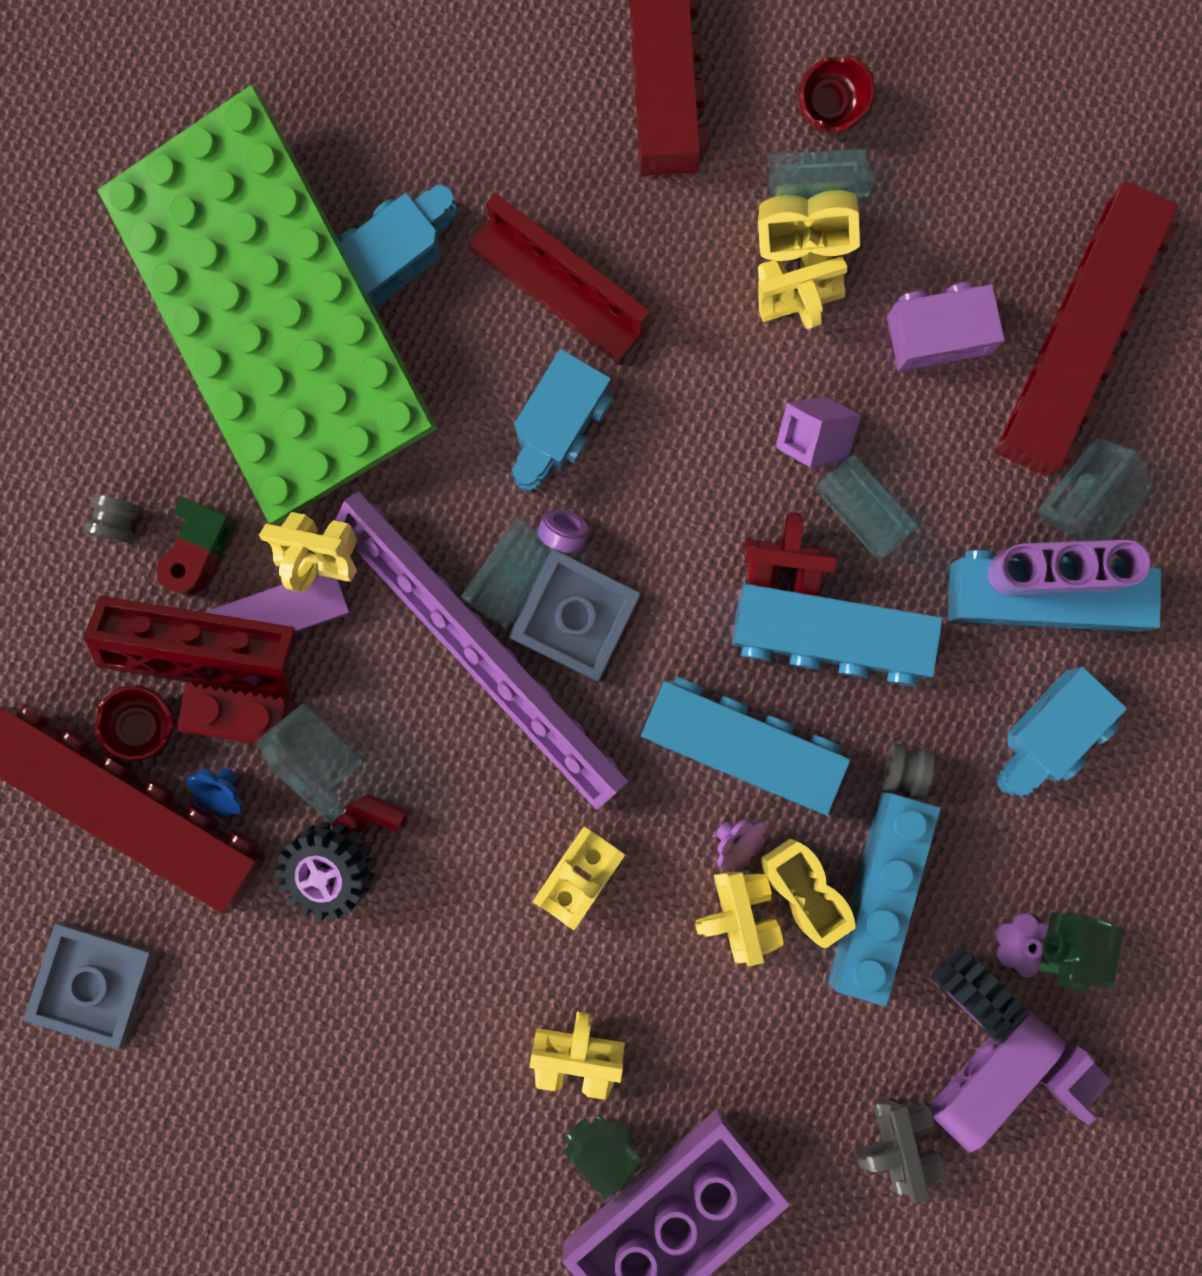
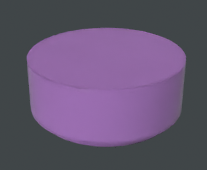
M553 509L544 513L538 528V536L547 546L565 553L581 551L589 535L587 523L577 514L563 509Z

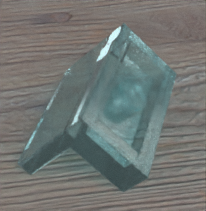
M866 149L770 154L768 161L771 198L782 195H796L809 199L818 193L828 190H846L857 194L858 203H866L875 184V172L867 171Z
M1096 437L1037 512L1043 522L1073 534L1077 541L1110 540L1151 490L1153 484L1136 451Z
M854 454L835 471L827 474L814 489L878 561L893 551L900 542L919 527Z
M518 515L461 597L467 604L507 630L525 604L553 548L547 546L539 538L538 532L530 528L527 521Z
M302 704L258 739L257 743L271 770L331 823L346 811L333 787L362 764V760L307 704Z

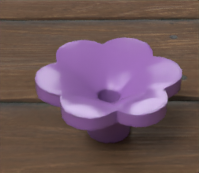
M743 819L735 826L729 821L720 825L716 833L717 837L721 840L718 846V852L720 853L717 860L718 867L723 871H728L731 868L739 871L749 864L751 857L758 854L765 844V838L762 835L766 830V824L760 819H755L751 822L748 819Z
M1026 913L1018 914L1012 923H1003L997 928L996 939L1000 944L996 951L997 960L1005 967L1014 968L1018 975L1026 978L1032 977L1037 973L1039 967H1049L1055 961V951L1051 946L1055 940L1054 930L1045 923H1038L1032 915ZM1033 944L1032 950L1029 951V946Z

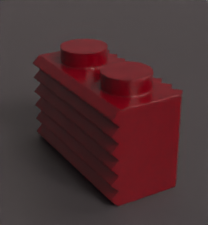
M190 682L184 689L178 731L273 747H289L297 703L294 699Z

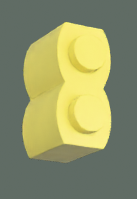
M828 190L818 193L809 199L796 195H780L762 202L759 205L758 216L761 257L775 261H787L802 257L809 252L823 256H838L856 250L860 247L857 194L846 190Z
M788 839L761 857L764 874L768 877L769 883L789 901L790 911L796 924L816 944L826 949L855 929L854 916L848 903L835 889L826 885L823 867L816 855L808 847L793 839Z

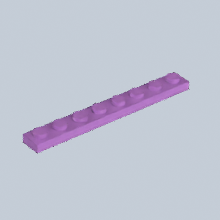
M359 491L344 500L335 521L348 523L352 527L358 540L354 549L590 804L598 810L628 782L619 772L617 764L609 756L604 755L585 735L582 726L565 714L552 700L551 694L546 687L536 682L518 663L515 654L509 648L499 643L486 629L480 616L469 610L452 592L448 582L433 572L420 558L413 544L403 539L394 530L376 505L370 504Z

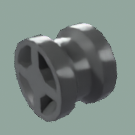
M94 494L91 502L95 509L92 519L85 523L83 532L102 539L132 546L135 537L131 530L134 520L140 518L143 508L120 499Z
M892 743L889 747L883 769V791L895 793L902 789L909 791L912 797L924 799L932 782L935 764L934 752L926 749L912 752L908 751L903 744Z

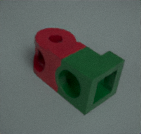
M181 496L174 515L185 519V522L173 545V549L162 556L156 571L158 580L167 590L184 595H195L203 591L209 584L238 522Z

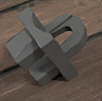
M887 1098L872 1102L882 1141L864 1146L857 1151L859 1167L869 1170V1172L889 1170L894 1192L896 1194L910 1195L911 1201L914 1204L930 1200L927 1189L947 1179L944 1161L938 1151L927 1149L918 1152L915 1137L934 1132L935 1125L930 1107L920 1102L899 1104Z

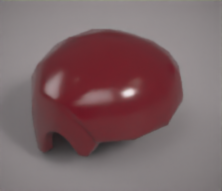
M855 56L846 58L826 57L818 61L814 67L804 74L797 97L801 116L814 129L820 132L842 133L852 129L866 117L871 109L876 94L873 74Z
M145 686L119 687L99 703L95 732L99 742L103 744L105 750L112 756L127 762L151 759L165 748L169 742L174 727L172 710L160 693Z

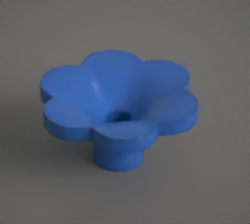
M222 768L217 775L203 769L197 774H190L185 781L186 786L193 792L192 797L194 801L203 808L211 809L219 817L229 818L232 813L239 814L244 807L234 787L238 777L228 768Z

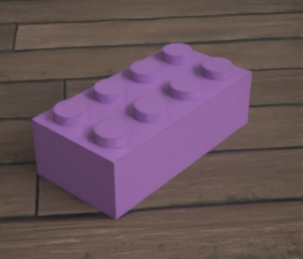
M717 1108L564 1240L562 1262L573 1276H710L786 1210L790 1204L781 1184Z

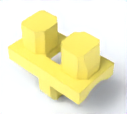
M809 252L800 258L801 269L788 273L782 261L772 260L760 264L758 267L759 313L763 322L799 312L802 322L807 329L822 325V304L845 298L844 275L847 273V265L843 256L833 259L831 256Z
M295 512L290 513L281 527L265 524L259 536L262 541H267L271 545L273 561L276 566L280 567L279 575L281 576L283 586L287 590L305 592L309 589L317 575L348 582L352 581L357 569L350 556L358 540L348 523L333 520L323 535L317 534L318 529L311 518L305 514Z
M583 826L532 902L558 918L572 930H575L624 858L625 853L586 826ZM575 865L592 876L590 880L579 875L574 870Z
M729 871L715 874L714 879L722 912L697 919L695 923L697 934H705L706 937L727 932L735 963L746 962L747 966L750 967L764 963V954H768L784 945L777 921L775 919H767L755 923L750 906L771 900L772 892L767 875L743 874V872Z
M577 1012L573 1034L536 1028L529 1067L535 1069L536 1087L538 1089L557 1091L562 1089L564 1074L584 1077L582 1093L588 1097L606 1100L609 1097L614 1082H621L625 1042L589 1037L592 1014Z

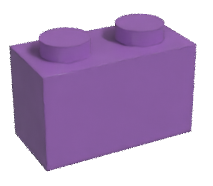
M963 282L947 288L946 293L928 296L927 291L911 292L901 296L898 299L899 302L894 304L887 315L898 372L991 355L1005 341L992 284L976 287L974 282Z

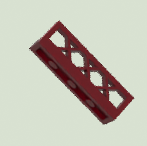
M495 192L486 203L489 219L469 242L470 251L620 365L649 329L650 310Z
M99 595L83 637L96 666L99 668L289 698L292 688L288 670L289 660L296 640L295 628L292 626Z

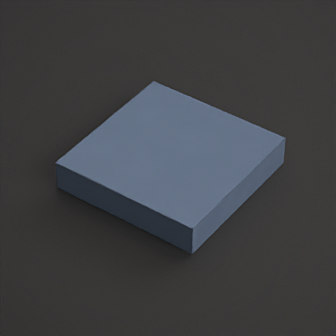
M553 549L550 551L508 638L594 681H599L641 593Z
M66 922L56 923L23 1021L120 1050L125 1047L156 950Z

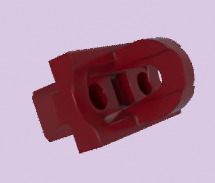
M790 512V514L787 513L782 543L745 539L743 550L745 561L748 562L749 585L775 589L778 567L796 568L794 592L815 596L821 595L827 579V573H835L837 557L833 556L832 549L801 546L804 519L801 518V513Z

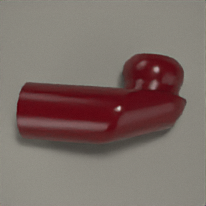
M364 795L337 810L332 820V828L337 823L346 825L344 834L348 836L353 830L361 833L377 824L399 834L407 821L409 811L372 795Z

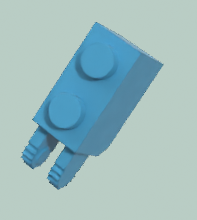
M436 184L435 187L431 186L430 191L426 190L413 201L405 192L396 200L389 199L380 204L374 211L373 218L360 228H351L338 237L374 308L378 307L439 260L441 245L438 235L449 228L450 223L454 224V220H457V215H459L452 189L443 186V184Z
M562 349L558 351L514 423L520 447L523 448L516 459L517 463H513L514 468H512V477L515 478L514 483L517 484L520 491H530L531 493L533 490L537 491V487L541 486L540 482L545 480L552 467L562 471L568 460L575 464L588 444L589 438L584 436L587 428L593 419L599 423L603 420L614 400V397L609 395L611 391L610 377Z
M1084 667L1067 669L1007 732L1008 747L1015 755L1003 766L1004 770L999 771L1000 774L997 775L998 779L996 782L1001 789L1000 792L1010 794V796L1015 794L1019 795V797H1023V795L1029 796V793L1033 792V788H1038L1044 780L1060 781L1061 778L1065 781L1069 780L1085 765L1087 760L1083 755L1095 742L1098 745L1106 742L1119 729L1120 723L1117 719L1127 708Z

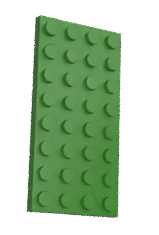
M253 85L248 86L97 189L269 524L278 525L282 523L291 512L298 513L438 429L261 92Z

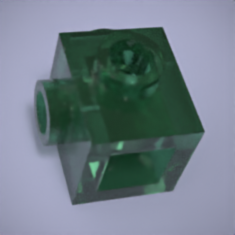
M1051 912L1046 937L1042 944L1039 972L1059 978V988L1080 994L1089 995L1090 987L1113 989L1124 929L1087 915Z
M601 1115L592 1123L583 1118L563 1139L568 1144L562 1151L564 1160L604 1205L642 1167L643 1161L630 1148L635 1142L634 1138L615 1118L610 1123Z

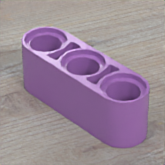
M1131 540L1023 543L1014 545L995 556L988 566L987 574L990 584L996 591L1011 596L1113 592L1136 585L1144 580L1150 571L1151 561L1146 549L1141 544ZM1113 554L1121 557L1126 564L1127 569L1124 578L1115 575L1111 569L1110 562ZM1062 556L1068 557L1075 564L1076 576L1074 580L1065 578L1060 572L1059 560ZM1010 558L1018 559L1025 566L1026 578L1023 582H1017L1009 575L1007 565Z
M1026 1006L1022 1007L1028 1011L1029 1016L1001 1044L989 1037L940 1092L930 1107L933 1120L968 1152L976 1151L990 1139L1054 1066L1065 1049L1064 1040Z

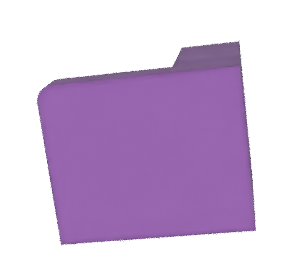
M827 397L787 402L775 448L809 467L847 460L850 456L861 415Z
M1069 1041L1061 1057L1040 1082L1074 1116L1090 1127L1097 1119L1087 1108L1112 1081L1094 1064L1095 1059L1087 1051Z

